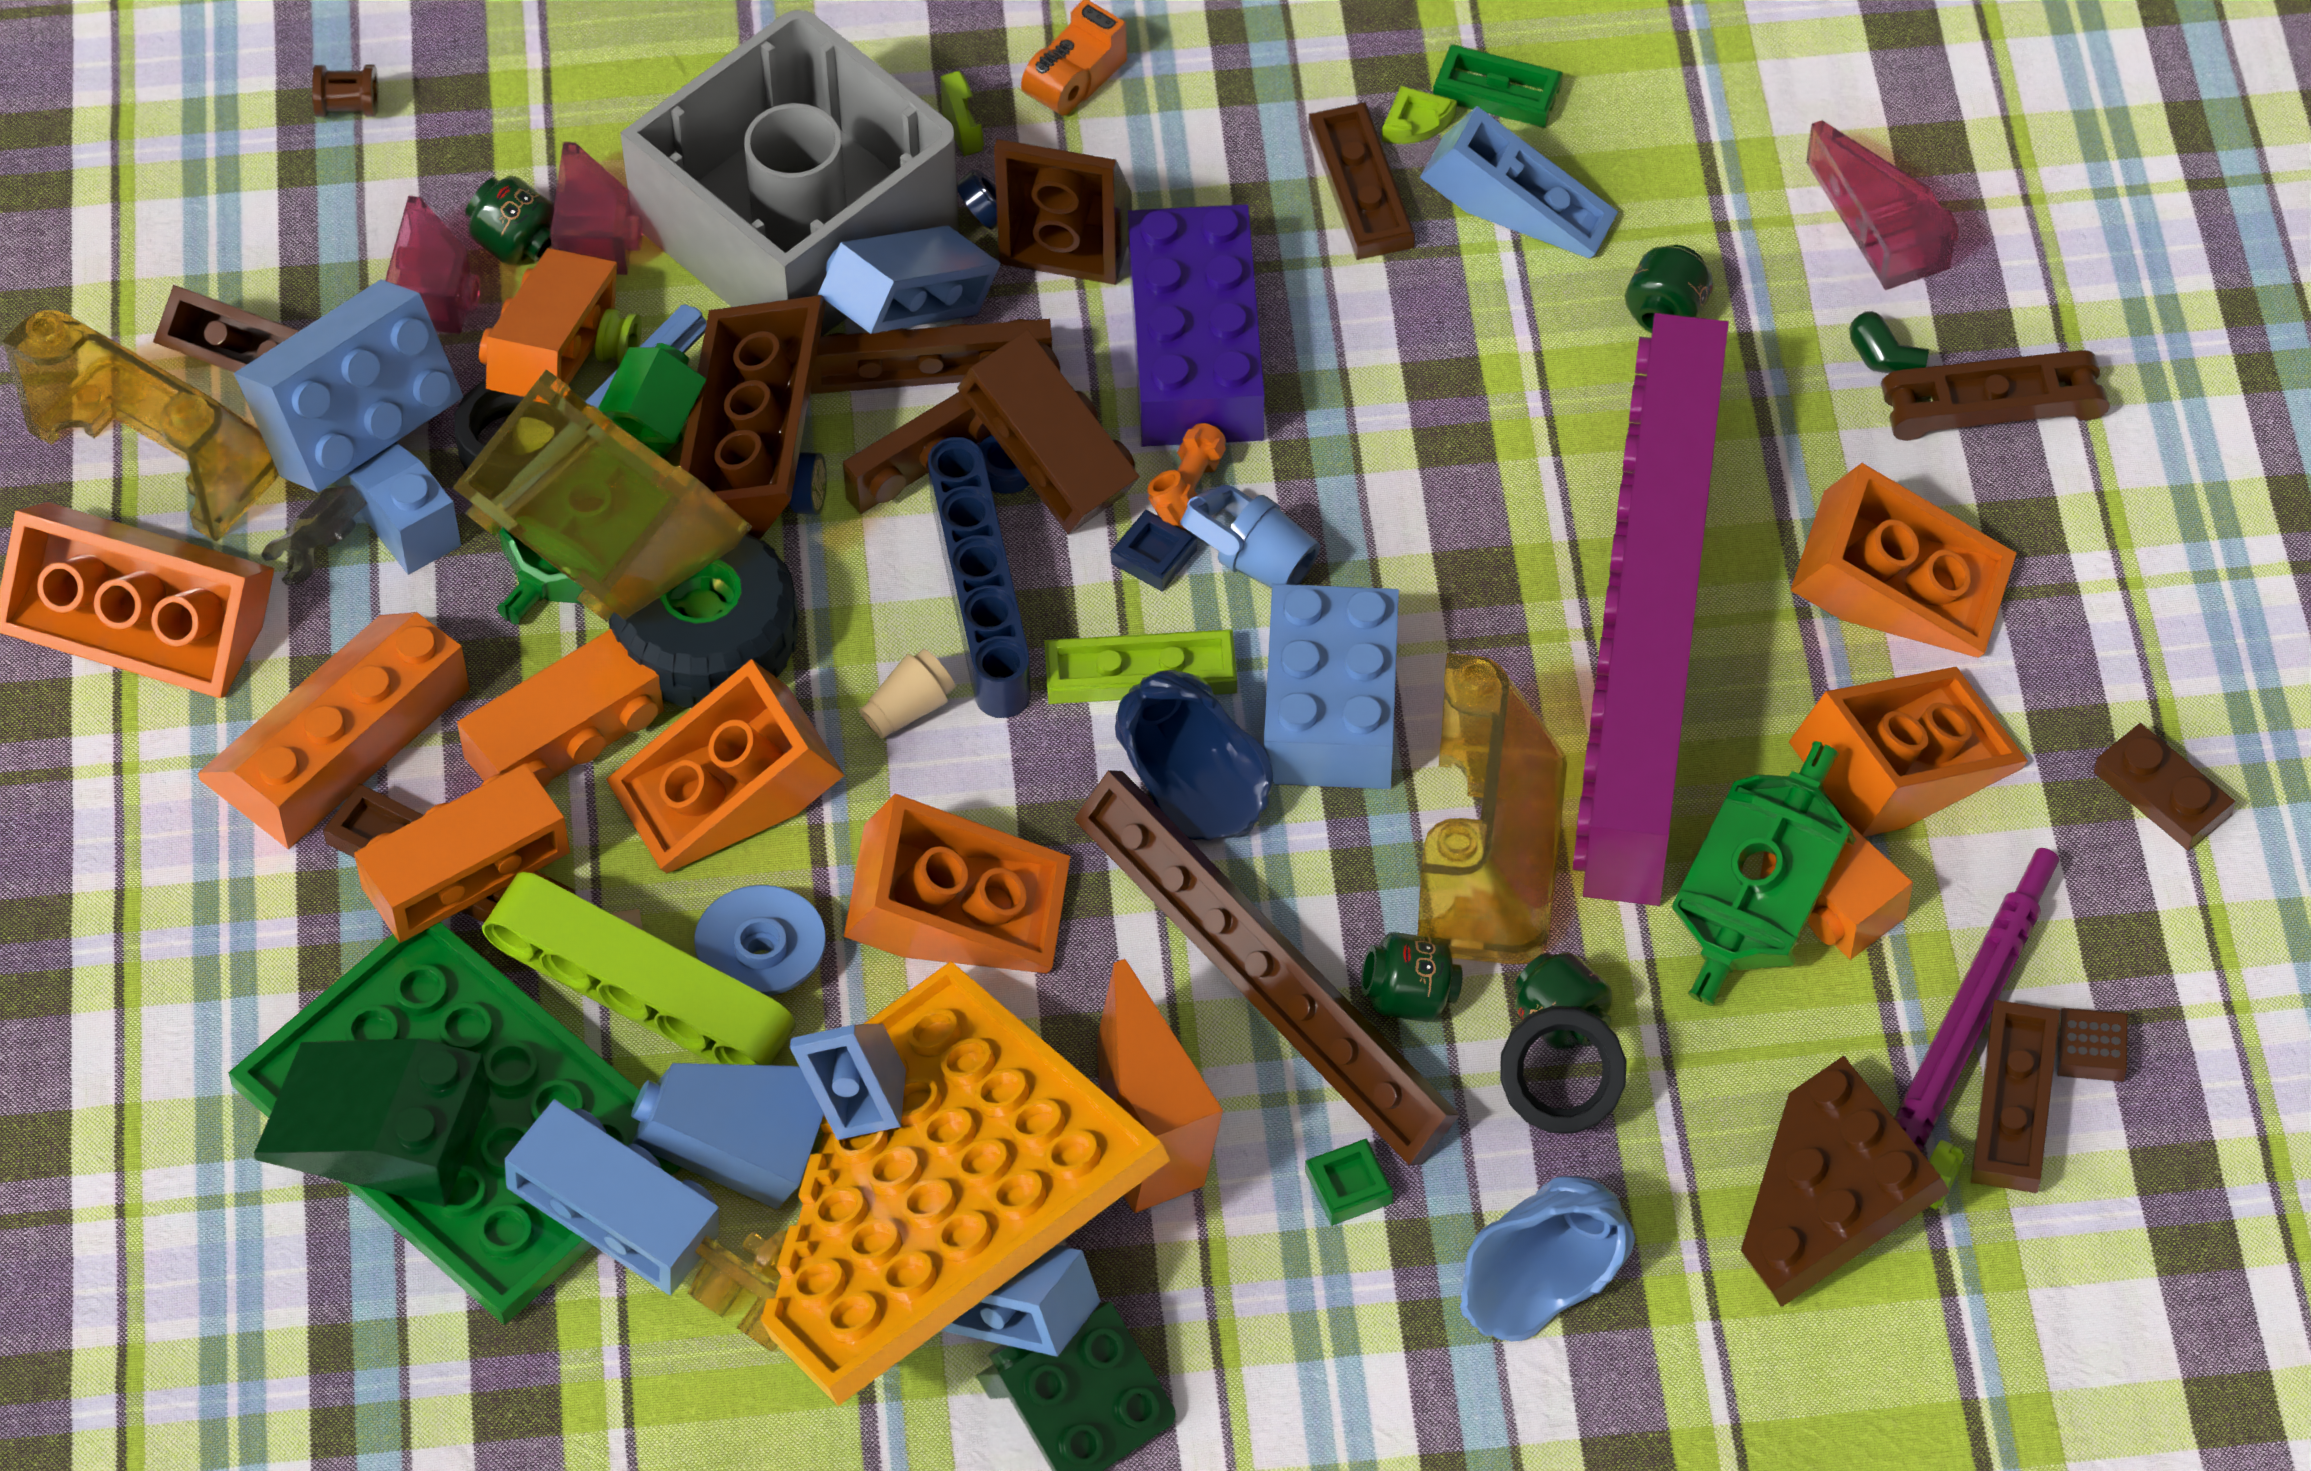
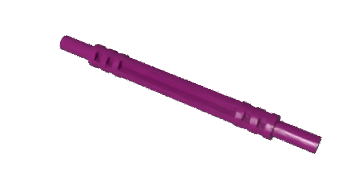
M2037 848L2015 892L2008 893L2004 897L1894 1116L1895 1120L1921 1152L1992 1011L1994 1000L1998 999L2041 914V908L2038 903L2059 863V857L2050 849Z

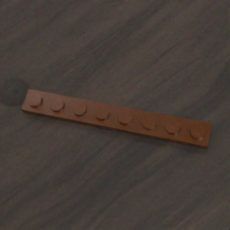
M1108 770L1073 820L1408 1165L1423 1164L1460 1114L1123 771Z

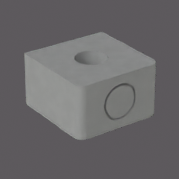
M794 10L783 14L620 132L632 225L731 307L818 296L827 275V261L835 249L839 247L840 242L947 225L957 232L959 229L954 129L950 121L816 15L808 11ZM827 301L820 336H824L847 318L845 314Z

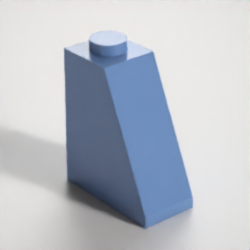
M672 1063L657 1083L649 1080L645 1082L635 1101L631 1117L639 1120L640 1123L632 1144L639 1145L657 1157L778 1209L800 1185L824 1113L799 1066Z

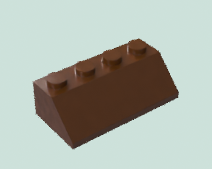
M822 295L709 310L697 373L705 377L706 381L688 416L671 508L684 527L694 526V524L729 526L747 531L748 534L760 540L791 501L826 301Z

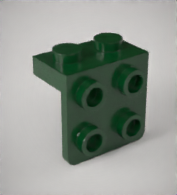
M1111 1301L1099 1303L1058 1357L1002 1344L989 1354L993 1364L976 1375L989 1399H1010L1052 1471H1103L1171 1426L1176 1417L1175 1408Z

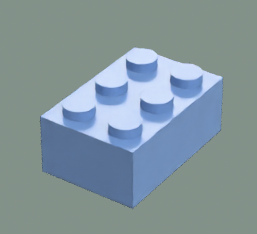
M382 279L234 373L280 477L317 493L464 398L420 293Z
M1272 584L1264 749L1272 765L1274 784L1391 789L1399 589Z

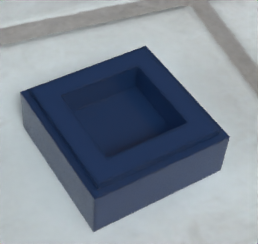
M1145 510L1111 550V564L1163 592L1197 551V537Z

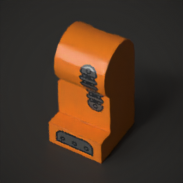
M1082 0L1070 12L1071 23L1048 47L1039 50L1032 57L1021 79L1023 93L1062 116L1068 115L1082 101L1085 102L1127 61L1126 22L1089 0Z

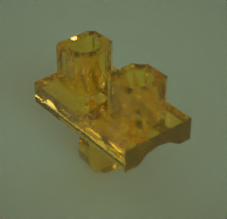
M787 1230L776 1232L768 1241L755 1232L747 1236L742 1248L755 1257L752 1266L706 1235L695 1251L696 1254L706 1261L698 1271L687 1294L723 1318L742 1289L745 1288L758 1298L737 1328L764 1348L773 1352L778 1345L768 1335L761 1322V1317L767 1298H775L778 1284L775 1282L781 1278V1275L776 1267Z

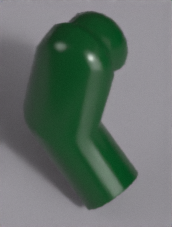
M1866 311L1859 314L1852 321L1849 328L1850 340L1870 370L1889 374L1898 370L1926 367L1929 349L1898 344L1884 318L1879 313Z

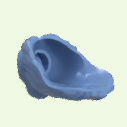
M1561 1175L1542 1185L1535 1195L1523 1200L1500 1220L1487 1225L1478 1233L1468 1249L1465 1261L1463 1290L1461 1292L1462 1301L1460 1309L1462 1310V1316L1467 1318L1472 1326L1476 1327L1484 1336L1492 1335L1497 1339L1510 1342L1523 1341L1536 1335L1561 1311L1594 1294H1601L1630 1256L1635 1242L1632 1226L1626 1219L1618 1197L1604 1185L1589 1177Z

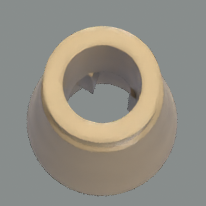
M922 649L915 656L906 654L870 697L868 703L859 709V712L867 725L880 738L884 739L891 732L901 729L948 702L946 695L955 689L956 686L952 677L939 660L928 650Z

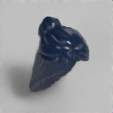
M1164 670L1142 678L1140 684L1133 685L1129 693L1123 696L1119 702L1115 716V734L1117 740L1127 752L1134 770L1147 787L1153 802L1190 840L1205 839L1209 841L1214 838H1231L1236 835L1244 836L1247 832L1252 831L1254 824L1261 818L1262 813L1269 806V797L1274 785L1272 765L1266 750L1255 738L1246 733L1230 718L1214 697L1211 686L1199 676L1177 672L1176 670Z

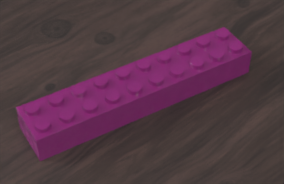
M1654 313L1652 337L1639 336L1635 367L1636 374L1629 414V422L1632 423H1629L1626 436L1623 475L1619 491L1617 522L1613 538L1610 577L1606 593L1604 624L1600 640L1597 679L1593 695L1589 742H1587L1573 860V870L1585 872L1583 897L1653 906H1660L1729 321Z

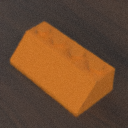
M45 502L15 511L0 586V633L213 697L223 698L229 691L263 627L275 568L54 503Z
M418 612L379 615L198 772L199 780L289 850L348 798L359 783H365L470 690L462 646Z

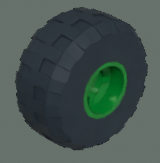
M694 524V526L673 528L660 533L659 536L646 543L644 542L631 552V556L622 566L620 565L613 578V587L611 594H609L608 603L609 628L612 629L617 642H621L628 651L629 657L640 666L643 664L656 671L660 678L662 699L677 706L693 708L751 659L778 678L787 667V662L792 652L795 651L798 639V602L792 575L786 563L775 553V549L765 541L748 534L747 531L729 526H715L713 524Z

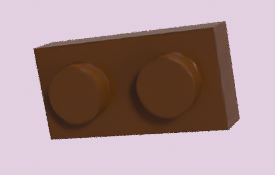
M2142 723L2136 725L2096 759L2094 773L2187 851H2190L2232 816L2236 801Z

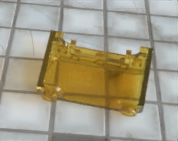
M43 310L31 314L3 340L28 432L50 445L59 438L58 431L67 428H84L85 433L95 439L116 419L189 462L191 473L185 479L188 492L196 497L195 505L189 513L192 527L216 542L279 476L257 424L66 313L57 310Z
M547 369L453 486V489L472 503L465 513L468 517L494 537L503 527L583 588V591L576 599L605 622L614 613L624 620L634 615L735 549L752 528L748 522L697 478L679 465L674 467L616 425L599 409L587 404L566 383Z
M1447 653L1439 767L1451 768L1452 764L1461 769L1467 779V796L1483 798L1481 820L1467 818L1446 819L1437 823L1427 834L1424 842L1421 867L1417 936L1445 941L1449 946L1452 958L1512 965L1527 964L1543 954L1549 942L1567 771L1566 755L1501 665L1492 659L1481 656Z

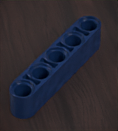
M950 437L934 445L928 455L931 505L975 701L979 709L989 716L1010 718L1026 709L1031 700L1029 651L983 453L980 447L972 440L963 437ZM998 676H1008L1006 678H996Z

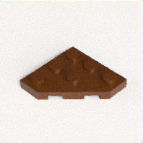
M1842 1056L1789 1093L1741 1247V1252L1781 1307L1950 1193L1939 1173L1845 1056Z

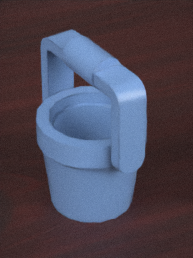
M1230 485L1209 489L1191 498L1180 521L1184 528L1219 551V563L1234 573L1241 572L1272 588V584L1299 585L1310 571L1320 550V543L1280 510L1279 504L1265 495H1258L1252 499ZM1224 509L1235 516L1236 520L1228 528L1213 518L1212 515Z

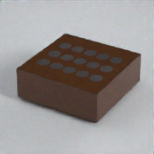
M2061 1008L2058 1026L2057 1076L2124 1082L2127 1071L2128 1014Z

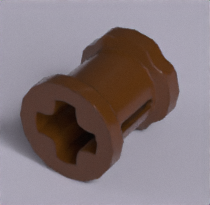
M366 64L363 70H327L325 65H314L312 100L315 116L327 117L328 112L363 111L366 117H376L379 89L375 64Z

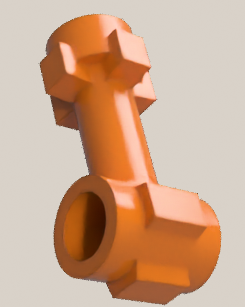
M1199 423L1193 426L1192 429H1188L1177 451L1182 461L1178 470L1162 472L1149 483L1147 491L1150 496L1148 499L1163 521L1187 530L1180 522L1187 509V503L1191 498L1197 496L1195 488L1203 473L1215 472L1220 462L1219 459H1221L1226 450L1225 436L1218 428L1210 424Z

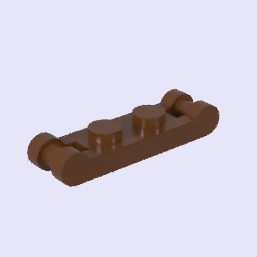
M2088 350L1904 369L1887 374L1881 381L1884 400L1893 407V411L1889 416L1893 435L1902 441L1917 439L1927 431L2074 415L2082 421H2090L2102 417L2110 408L2105 388L2097 384L2096 381L2100 375L2096 355ZM2065 381V383L2069 385L2065 387H2060L2059 382ZM1932 396L1933 401L1916 402L1918 397Z

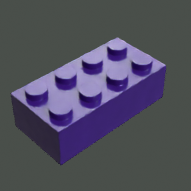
M1248 204L1128 210V257L1141 446L1181 445L1187 430L1192 429L1193 426L1199 423L1210 424L1218 428L1225 436L1226 443L1264 441V384Z

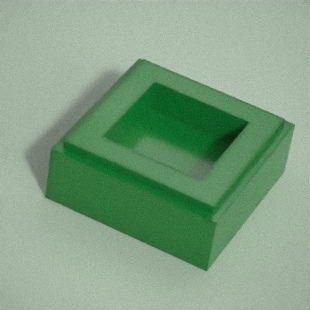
M1367 1138L1305 1160V1173L1331 1226L1393 1204L1394 1192Z

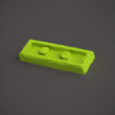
M1233 629L1044 640L1048 704L1121 700L1123 696L1129 693L1133 685L1140 684L1142 678L1164 670H1176L1177 672L1199 676L1211 686L1213 695L1237 693Z

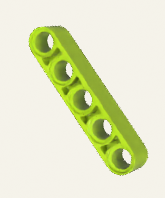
M517 873L482 926L483 934L488 941L510 957L713 1064L771 1065L796 1026L792 1014L774 999L533 873Z

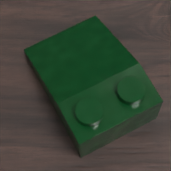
M420 1038L301 1042L254 1151L255 1160L446 1207L491 1096L483 1055Z

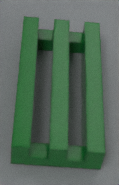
M1450 44L1434 83L1433 94L1456 100L1457 106L1473 110L1478 106L1487 114L1545 128L1549 119V111H1552L1555 104L1556 94H1559L1562 87L1563 72ZM1455 68L1461 69V70H1465V71H1469V72H1473V73H1477V74H1481V75H1485V76H1487V77H1483V76H1479V75H1475V74H1471V73H1467V72L1455 70ZM1509 82H1513V83H1517V84H1521V85L1533 87V88L1540 89V90H1543V91H1538V90H1535V89H1531V88H1527V87H1523V86L1511 84V83H1509Z

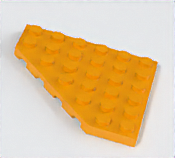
M952 961L864 1023L884 1024L906 1069L901 1127L837 1140L825 1115H823L820 1127L824 1135L818 1154H810L798 1194L803 1204L797 1225H790L788 1227L776 1268L781 1275L775 1298H767L762 1313L761 1322L770 1338L837 1406L865 1388L889 1368L919 1348L939 1331L977 1305L989 1294L1031 1265L1043 1254L1170 1161L1162 1142Z

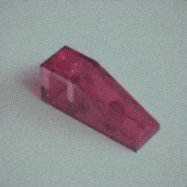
M1823 120L1812 123L1806 163L1884 290L1950 269L1954 242H1957L1959 237L1958 226L1952 212L1948 208L1940 206L1930 188Z

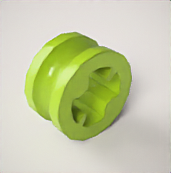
M609 308L605 311L596 337L595 354L598 362L607 363L611 358H616L620 366L628 348L639 347L642 332V321L639 314L630 313L626 318H622L617 309Z

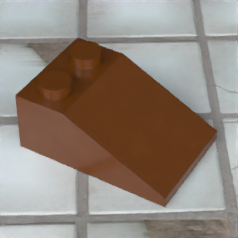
M997 139L994 146L999 262L1001 265L1116 285L1128 247V210H1132V192L1117 160Z

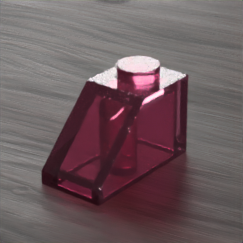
M563 142L550 234L552 248L617 262L616 275H628L631 251H640L642 245L641 215H632L629 190L577 143Z
M408 196L385 281L420 293L436 332L461 334L467 311H475L478 305L480 292L479 276L471 274L467 249L421 197Z

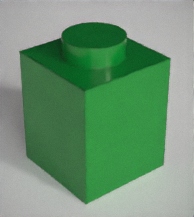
M657 343L655 347H629L597 412L641 442L675 443L706 378L687 366L690 361L687 355L670 345Z

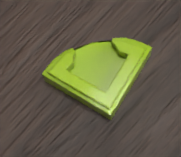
M959 70L940 76L942 115L952 124L954 139L963 156L983 151L981 124L976 125L968 109V98L973 96L964 74H961Z
M1400 86L1382 127V142L1411 144L1436 136L1454 119L1457 101Z
M1941 1139L1934 1149L1929 1162L1942 1177L1950 1191L1963 1165L1966 1154L1964 1149ZM1948 1194L1929 1207L1935 1210L1939 1206L1942 1207Z

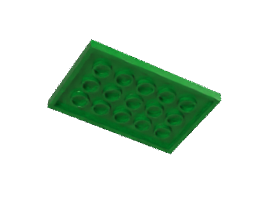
M439 922L401 943L398 942L393 934L231 1069L228 1074L231 1085L269 1118L301 1042L420 1038L481 1053L484 1059L491 1096L446 1207L346 1182L342 1183L505 1325L594 1246L507 1189L505 1158L554 1099L571 1111L575 1108H580L589 1112L602 1123L608 1135L625 1146L632 1144L640 1121L632 1118L631 1113L640 1090L443 923ZM653 1155L659 1162L661 1169L671 1176L682 1168Z

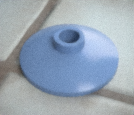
M747 886L726 893L705 910L699 919L695 931V953L698 960L766 996H772L797 987L815 972L825 952V927L818 911L801 895L777 886ZM758 950L769 951L766 954H753Z

